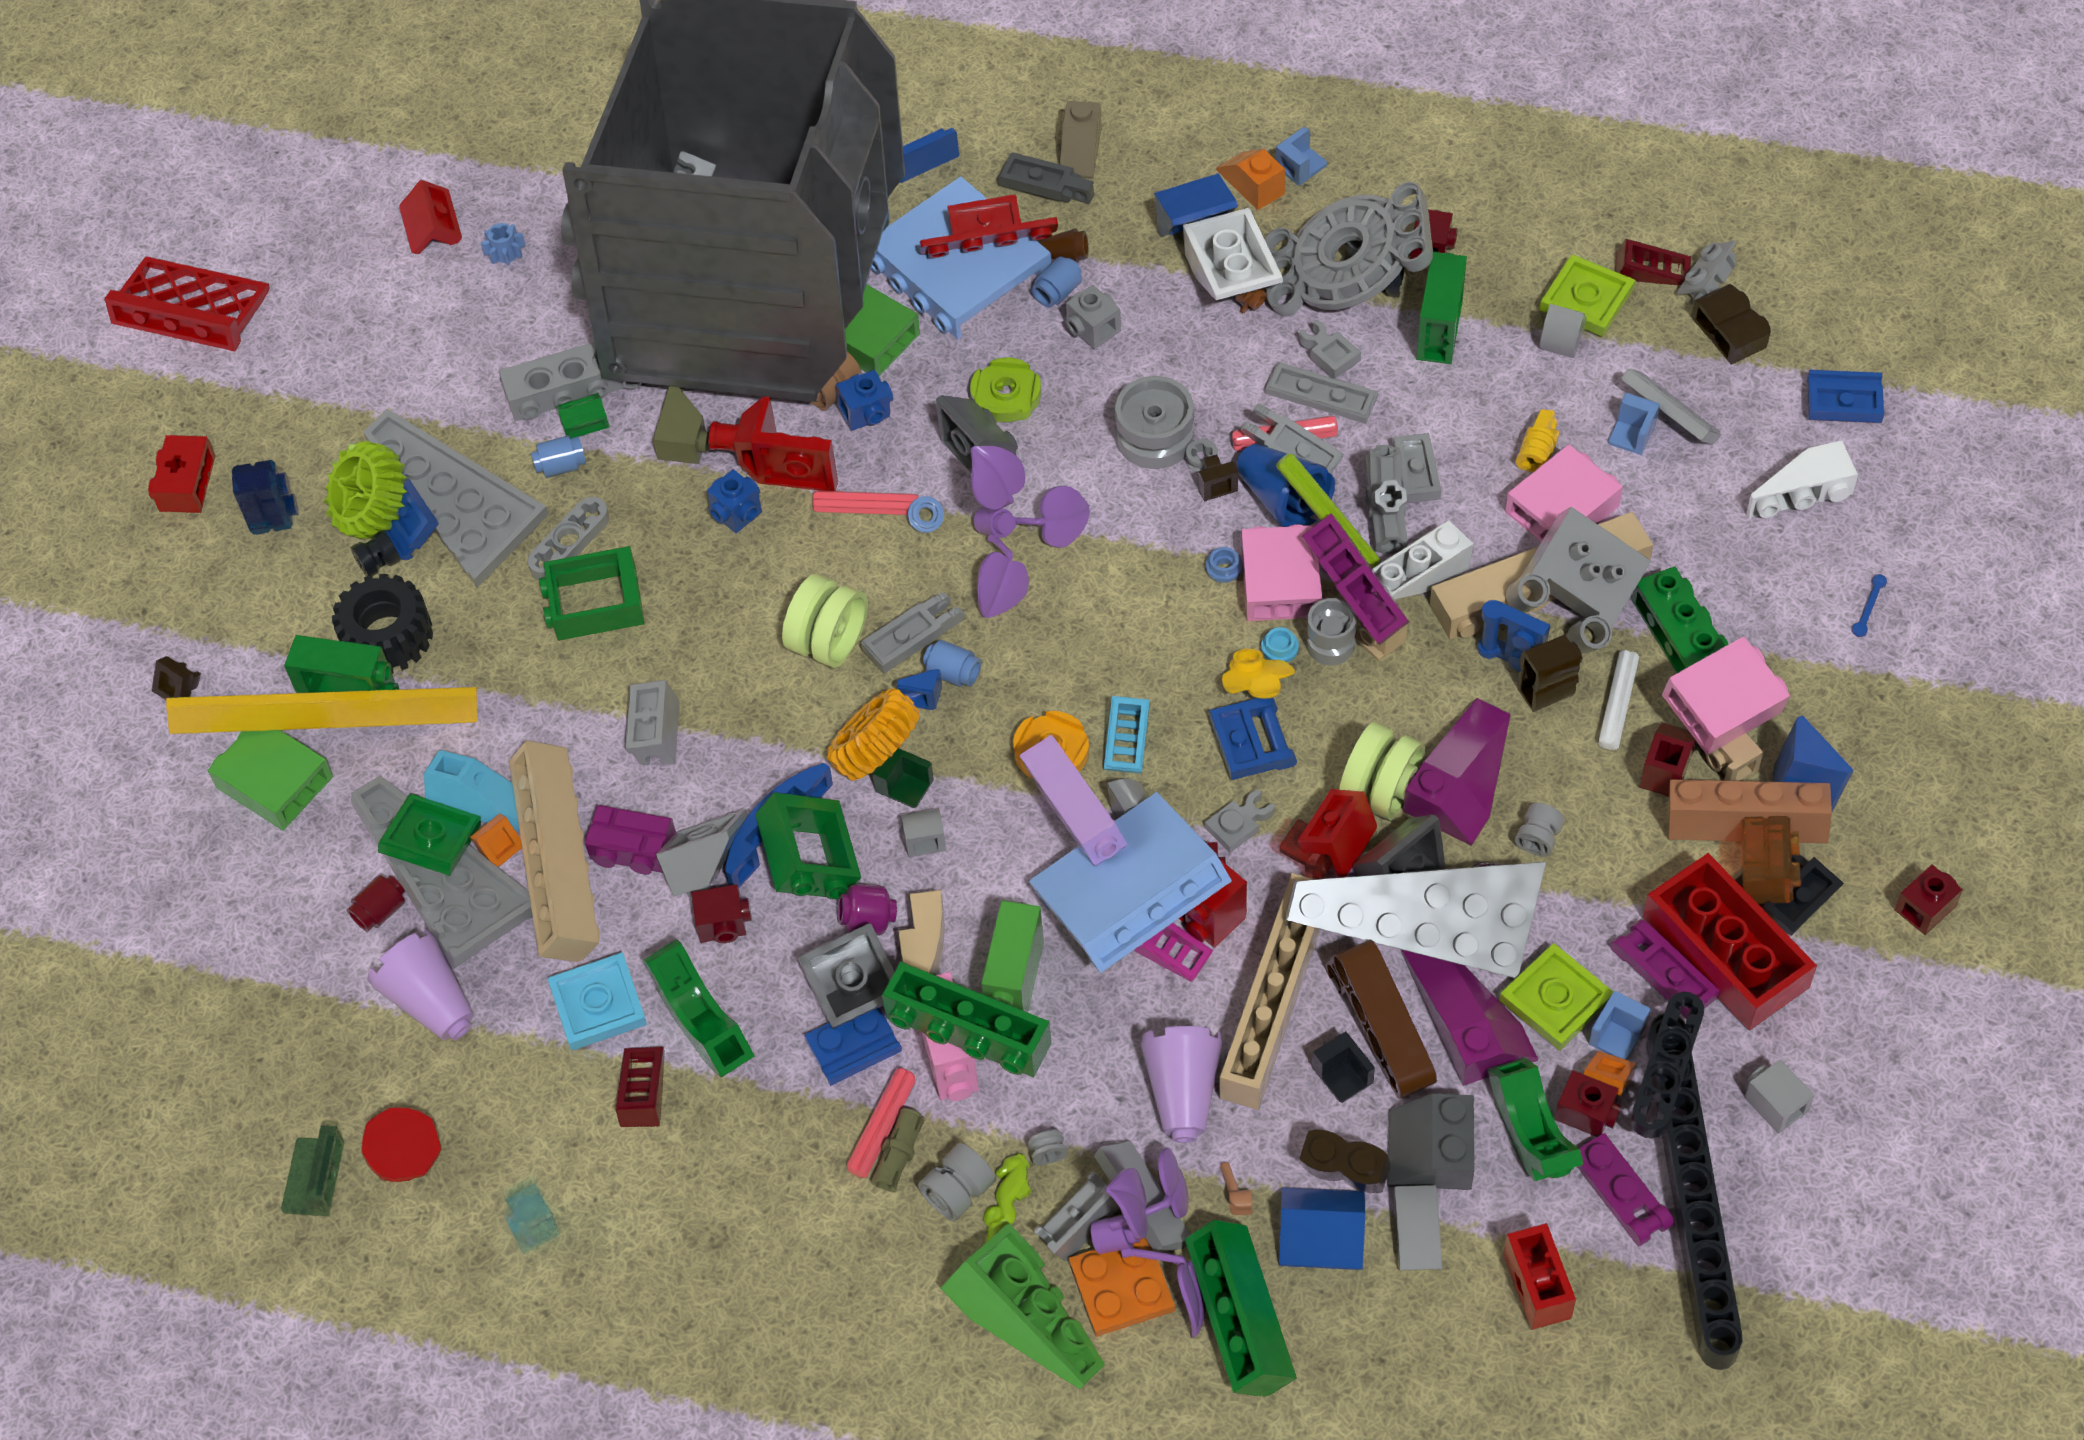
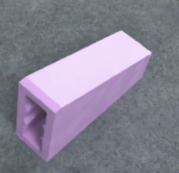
M1052 734L1019 755L1049 806L1094 866L1113 857L1119 850L1128 845L1114 820Z

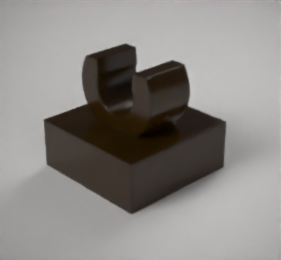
M1217 454L1203 458L1206 469L1199 471V492L1204 502L1238 491V470L1233 461L1221 464Z
M165 656L156 660L152 692L165 700L166 698L190 697L191 690L196 689L199 684L201 673L198 671L193 673L186 668V663H177L170 657Z

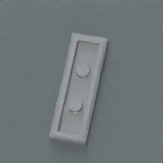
M1280 362L1277 363L1265 388V394L1365 424L1378 398V391Z
M1631 368L1621 378L1646 399L1660 403L1659 409L1701 441L1713 445L1720 438V431L1643 372Z
M1131 1141L1100 1147L1094 1155L1110 1182L1118 1173L1125 1169L1135 1168L1138 1171L1146 1194V1208L1161 1202L1165 1197L1163 1190ZM1171 1205L1147 1216L1148 1231L1145 1238L1154 1252L1167 1253L1183 1249L1187 1246L1185 1238L1191 1234L1182 1220L1175 1217Z

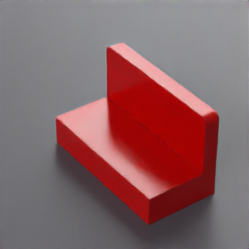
M420 179L399 205L409 246L413 254H420L432 239L449 245L458 244L462 239L449 189Z
M1330 789L1297 840L1301 851L1304 853L1330 855L1339 877H1347L1353 864L1358 860L1377 829V823L1365 792Z

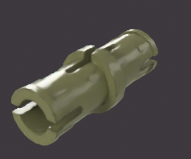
M907 1108L901 1109L890 1138L886 1139L882 1145L883 1155L871 1179V1183L876 1185L875 1187L889 1192L896 1191L907 1161L910 1162L914 1156L915 1151L913 1147L915 1140L925 1121L924 1116H920L919 1112Z

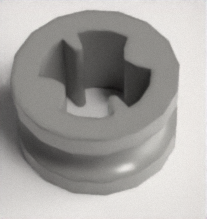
M1197 439L1188 445L1186 449V464L1193 472L1199 473V471L1206 469L1203 460H1200L1197 453L1204 452V455L1207 457L1216 454L1218 456V448L1210 440Z
M1048 1130L1040 1132L1029 1139L1028 1147L1029 1150L1034 1152L1032 1154V1161L1035 1165L1042 1166L1066 1158L1068 1150L1067 1146L1062 1144L1064 1136L1061 1131Z

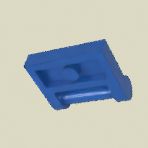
M1489 600L1483 605L1481 615L1484 621L1483 637L1478 642V653L1487 659L1499 657L1507 661L1513 669L1521 672L1520 657L1522 652L1548 642L1550 624L1497 600ZM1500 623L1508 626L1506 642L1498 639Z
M1255 698L1209 710V719L1231 780L1274 769L1282 770L1294 767L1297 764L1294 751L1288 748L1276 716L1278 707L1274 698ZM1252 717L1262 718L1273 752L1264 753Z

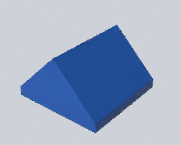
M1219 173L1154 193L1158 232L1161 238L1182 232L1183 225L1233 212L1238 207L1235 197Z
M1802 715L1796 718L1774 764L1772 782L1830 783L1831 810L1833 812L1854 770Z
M1282 1187L1279 1266L1363 1270L1366 1213L1365 1191Z

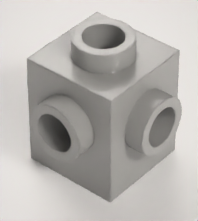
M1094 285L1074 294L1066 302V324L1073 335L1080 336L1093 349H1096L1121 332L1120 308L1109 294H1103Z

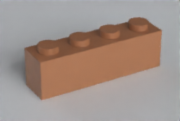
M1670 780L1669 840L1829 843L1832 815L1830 783Z

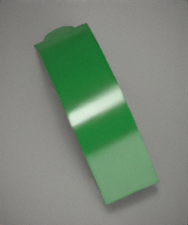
M675 939L643 959L658 987L656 990L673 1019L704 1062L719 1077L722 1078L755 1057L740 1027L716 1003L679 940Z
M1524 1057L1487 1069L1501 1118L1520 1162L1534 1181L1548 1177H1563L1570 1174L1575 1167L1584 1165L1580 1149L1563 1136L1551 1114L1537 1065Z

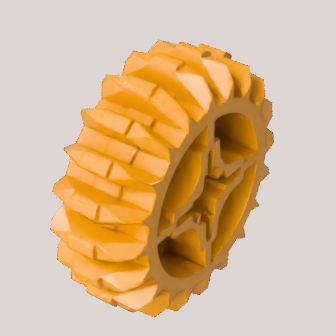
M892 688L882 691L878 696H874L870 702L865 703L858 712H855L854 716L837 732V736L828 747L827 759L833 764L832 767L847 779L854 781L864 778L867 774L873 773L878 766H882L901 747V744L909 738L910 732L915 729L918 722L919 710L914 705V702L899 689Z

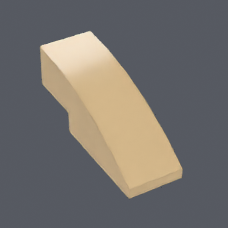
M941 890L910 894L914 928L899 930L902 962L937 975L943 953L945 933Z

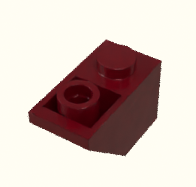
M1663 722L1660 724L1655 732L1644 763L1639 788L1669 797L1670 780H1684L1697 742L1688 730Z

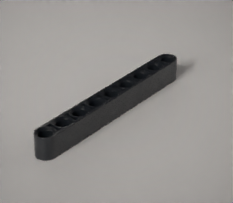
M1664 1013L1655 1017L1651 1023L1647 1038L1648 1059H1650ZM1679 1017L1676 1026L1684 1029L1685 1021ZM1676 1039L1672 1042L1664 1041L1662 1043L1663 1049L1670 1055H1680L1685 1051L1684 1045ZM1691 1054L1674 1107L1685 1110L1688 1115L1678 1116L1672 1113L1668 1128L1662 1135L1699 1354L1707 1366L1723 1370L1735 1363L1742 1346L1743 1335ZM1655 1074L1652 1076L1653 1086L1659 1090H1669L1674 1086L1673 1080L1665 1074ZM1681 1145L1691 1147L1695 1151V1153L1686 1154L1681 1152L1677 1147ZM1693 1183L1698 1185L1702 1191L1691 1192L1685 1188L1684 1184ZM1695 1221L1702 1222L1709 1230L1698 1231L1690 1223ZM1701 1260L1709 1261L1716 1269L1711 1271L1705 1270L1697 1262ZM1715 1300L1722 1305L1723 1309L1718 1311L1712 1310L1704 1304V1301ZM1722 1340L1729 1345L1730 1350L1720 1351L1711 1344V1341Z

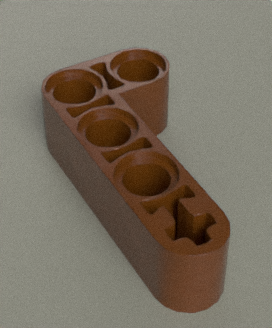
M1369 939L1334 954L1326 964L1328 976L1330 979L1334 977L1341 989L1338 992L1339 995L1347 993L1380 1067L1396 1097L1401 1099L1437 1083V1075L1431 1059L1375 942Z

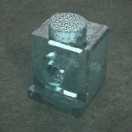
M535 1184L505 1199L511 1214L504 1218L523 1254L560 1235L554 1218Z

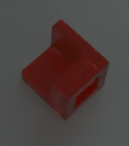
M1298 819L1281 842L1279 851L1305 866V877L1323 879L1333 865L1330 855L1304 853L1301 851L1297 840L1308 824Z

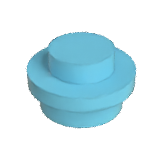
M1277 627L1270 630L1264 636L1261 649L1264 657L1268 660L1279 659L1290 662L1298 654L1299 642L1292 631L1287 628Z

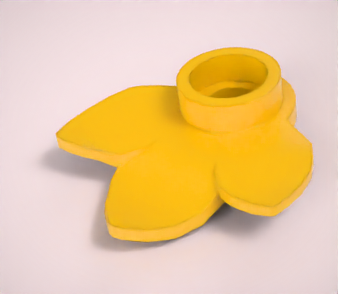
M1241 649L1233 654V659L1229 664V671L1222 676V685L1231 694L1248 690L1249 694L1256 698H1274L1281 692L1279 679L1293 675L1295 669L1283 660H1265L1259 650Z

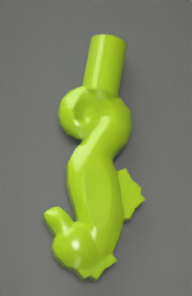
M1019 1153L1006 1158L1003 1161V1166L995 1172L998 1178L1005 1179L999 1185L996 1192L998 1206H991L984 1213V1223L989 1227L985 1243L1008 1223L1013 1224L1016 1218L1014 1201L1018 1200L1020 1202L1032 1193L1027 1180V1169L1030 1167V1164L1026 1160L1025 1155Z

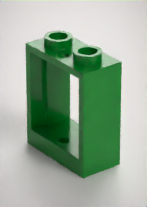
M1433 252L1420 314L1416 360L1452 365L1463 302L1467 256Z
M631 546L543 562L545 577L539 578L542 597L543 599L549 598L550 605L543 607L547 629L554 628L558 641L645 624L636 565ZM617 576L621 577L625 603L563 615L559 587Z
M295 635L284 664L296 693L399 690V685L395 683L391 672V664L387 662L383 649L380 646Z
M774 792L755 814L776 892L790 893L796 896L827 897L834 900L839 899L840 894H846L848 888L862 878L839 800ZM793 831L819 834L828 866L802 863Z

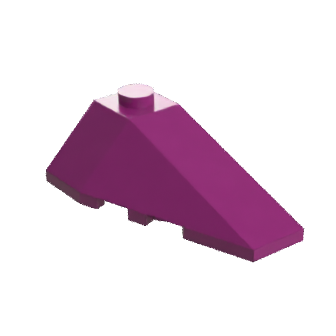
M1476 698L1426 758L1407 786L1403 812L1414 818L1434 814L1439 818L1442 832L1472 846L1491 815L1511 714Z
M1401 949L1405 962L1463 1086L1488 1078L1487 1069L1524 1057L1531 1062L1538 1061V1057L1522 1024L1465 965Z

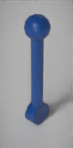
M1877 574L1872 578L1874 586L1860 621L1853 625L1852 632L1857 637H1863L1867 634V621L1880 589L1887 584V578L1882 574Z

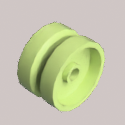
M818 573L810 575L802 582L788 607L782 631L784 647L802 656L812 654L813 659L831 668L841 666L863 631L868 609L867 595L847 585L838 588V584L834 580Z
M1375 721L1370 723L1361 734L1348 759L1339 790L1364 791L1368 801L1370 799L1369 805L1373 814L1391 821L1397 816L1403 806L1405 790L1422 765L1425 755V744L1407 735L1395 742L1394 731L1391 728Z

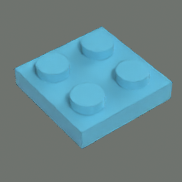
M623 952L547 978L571 1051L647 1025Z

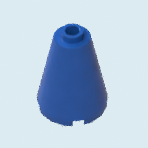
M1252 444L1244 448L1237 459L1238 473L1279 525L1282 527L1296 524L1310 526L1316 522V519L1310 518L1315 513L1276 467L1278 461L1288 453L1261 444ZM1296 457L1332 500L1335 492V479L1328 472V469L1323 465Z

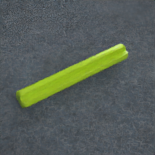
M1287 454L1282 457L1276 464L1277 469L1316 516L1322 521L1328 515L1333 514L1371 567L1374 568L1379 565L1381 560L1295 455Z

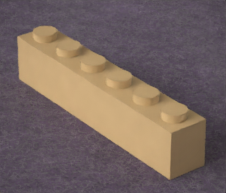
M1633 512L1598 524L1651 560L1653 543ZM1538 547L1432 586L1430 607L1449 639L1460 635L1461 637H1470L1477 633L1481 627H1484L1481 614L1482 607L1487 601L1497 600L1508 605L1506 601L1508 586L1521 577ZM1523 585V596L1532 602L1534 598L1532 589L1529 586ZM1550 594L1548 600L1543 605L1533 610H1530L1529 612L1539 611L1542 608H1544L1548 602L1556 600L1557 598Z
M526 740L509 760L538 954L539 957L572 962L583 961L599 944L600 930L596 926L594 895L591 893L588 877L589 864L585 859L583 847L584 834L579 823L577 811L578 798L575 796L573 787V767L569 762L566 747Z
M1294 873L1290 876L1220 1076V1099L1256 1110L1260 1108L1321 930L1285 920L1294 881L1313 880L1312 878Z

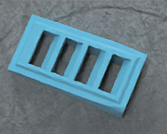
M1112 696L1104 770L1142 774L1150 700ZM1118 715L1139 716L1140 722L1118 720ZM1117 728L1139 730L1138 735L1116 733ZM1115 741L1137 743V748L1115 746ZM1113 754L1136 756L1135 763L1113 761Z

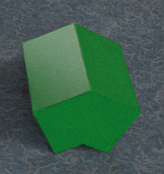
M598 393L556 405L565 435H569L570 438L581 437L610 428L601 397Z

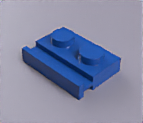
M1809 370L1807 376L1809 420L1882 423L1884 418L1882 373Z
M409 478L404 483V489L408 492L403 495L402 503L405 506L400 507L398 510L399 519L392 520L391 530H384L394 544L400 559L407 561L413 558L412 552L415 549L421 548L439 524Z
M880 1007L835 1029H832L830 1023H827L804 1035L806 1043L830 1086L902 1051L901 1044L894 1036L893 1030Z

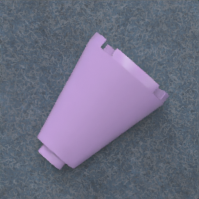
M424 930L425 937L422 938L417 933H413L383 954L379 959L383 966L377 973L371 968L367 981L376 991L440 1039L447 1040L451 1037L453 1041L458 1040L471 1029L470 1021L473 1018V1013L436 937L429 930Z
M1196 1026L1165 1027V1035L1154 1037L1153 1030L1148 1031L1141 1036V1047L1164 1133L1172 1136V1140L1178 1143L1197 1141V1135L1203 1134L1206 1129L1222 1048L1221 1033L1217 1031L1214 1037L1210 1036V1028Z

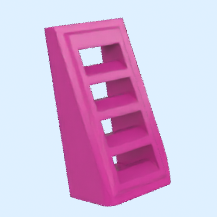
M1174 923L1133 950L1190 982L1194 981L1213 952L1208 946ZM1164 934L1169 937V940L1161 950L1155 945ZM1176 942H1179L1184 946L1174 959L1168 954ZM1192 949L1198 953L1194 960L1199 954L1201 956L1190 970L1182 962Z

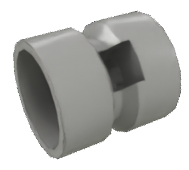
M1326 598L1315 603L1308 613L1307 651L1315 661L1324 665H1338L1346 662L1355 650V612L1346 601L1337 598Z
M958 1143L942 1159V1169L934 1167L918 1183V1189L926 1201L952 1222L957 1221L972 1205V1196L979 1198L996 1181L995 1174L986 1161L972 1148L963 1143Z

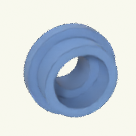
M929 496L919 497L908 508V521L919 532H933L943 522V507L935 498ZM921 509H928L931 512L930 521L920 519L919 511Z
M1217 548L1206 560L1207 574L1215 581L1231 582L1242 573V559L1232 548ZM1220 564L1230 565L1228 568H1220L1218 566Z

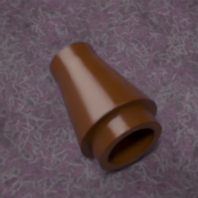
M1077 228L1052 235L1047 239L1037 240L1051 253V259L1053 260L1057 257H1064L1079 263L1080 259L1088 258L1089 245L1087 234L1085 231H1078Z

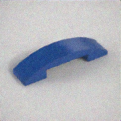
M822 763L799 772L777 786L757 804L743 822L731 845L725 869L729 886L738 884L740 888L760 866L756 848L763 841L755 815L774 792L821 798L833 785L830 766Z

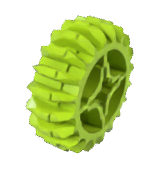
M359 441L356 444H349L347 450L339 452V460L332 461V473L326 474L329 478L328 485L323 488L327 491V497L323 503L329 506L326 516L332 518V526L337 527L341 533L360 539H372V535L380 530H391L392 520L399 519L398 510L400 507L405 506L402 503L403 495L408 492L404 489V483L408 477L402 474L405 464L399 462V454L394 453L391 448L386 447L384 444L370 441Z

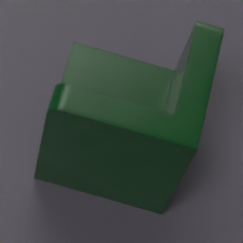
M898 748L892 757H889L882 766H878L874 771L875 791L911 808H916L934 781L932 764L928 760Z

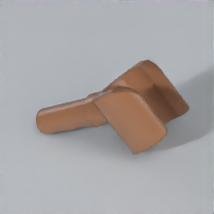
M1228 1162L1222 1163L1220 1169L1229 1193L1230 1212L1233 1215H1252V1190L1238 1191V1184Z

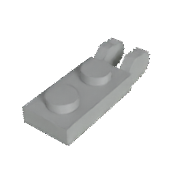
M1257 404L1252 411L1259 419L1275 426L1272 433L1269 435L1249 422H1244L1240 428L1242 433L1253 441L1323 465L1331 474L1344 456L1342 452L1285 415L1281 417L1261 404Z
M942 592L938 595L936 594L935 597L930 598L923 604L918 603L862 640L861 647L863 652L885 674L942 636L943 632H947L962 622L965 614L960 608L956 607L935 619L934 616L945 610L951 603L950 597Z

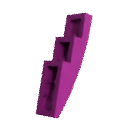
M1333 514L1328 515L1302 536L1319 559V563L1336 584L1335 587L1377 644L1381 645L1409 623V620Z

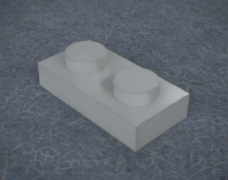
M1429 433L1393 437V447H1398L1401 450L1402 484H1404L1407 492L1406 503L1440 500L1441 486Z

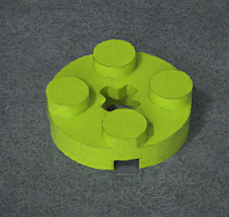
M1005 357L990 361L989 367L984 368L982 371L980 367L974 373L970 383L971 399L982 409H988L996 422L1025 420L1031 416L1032 411L1037 408L1041 400L1042 391L1039 375L1037 372L1035 374L1030 370L1028 363L1017 358ZM1004 386H1011V391L1013 392L1002 394L998 391L1003 390Z

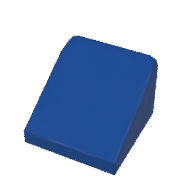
M940 669L900 679L897 682V689L904 695L906 694L917 708L934 710L937 707L942 690Z

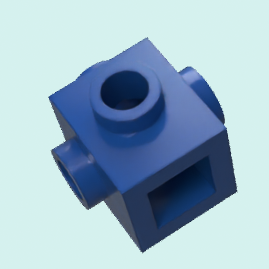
M875 370L864 374H856L848 380L836 384L837 407L851 431L869 424H878L885 418L890 417V402L893 401V393L888 382H882Z
M732 469L724 477L716 479L711 487L707 489L710 504L708 510L718 523L725 524L734 533H738L762 513L759 498L760 489L753 479L748 476L744 478Z

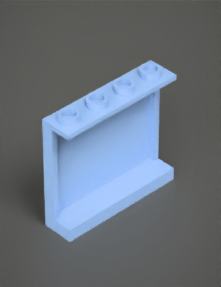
M961 176L887 226L882 233L871 268L876 274L883 273L897 293L902 294L904 292L908 295L918 312L922 314L927 312L942 333L946 334L949 332L957 340L961 338V324L1031 275L1035 274L1038 277L1051 264V253L1039 242L1032 240L1031 236L1018 238L1017 243L1008 246H998L997 242L983 244V249L973 252H964L963 248L949 250L948 255L938 258H930L928 254L921 255L919 248L920 240L952 235L947 206L987 199Z
M1155 792L1114 821L1128 845L1119 850L1113 857L1094 866L1080 846H1078L1029 880L1046 909H1050L1081 945L1100 973L1232 881L1216 853L1158 792Z

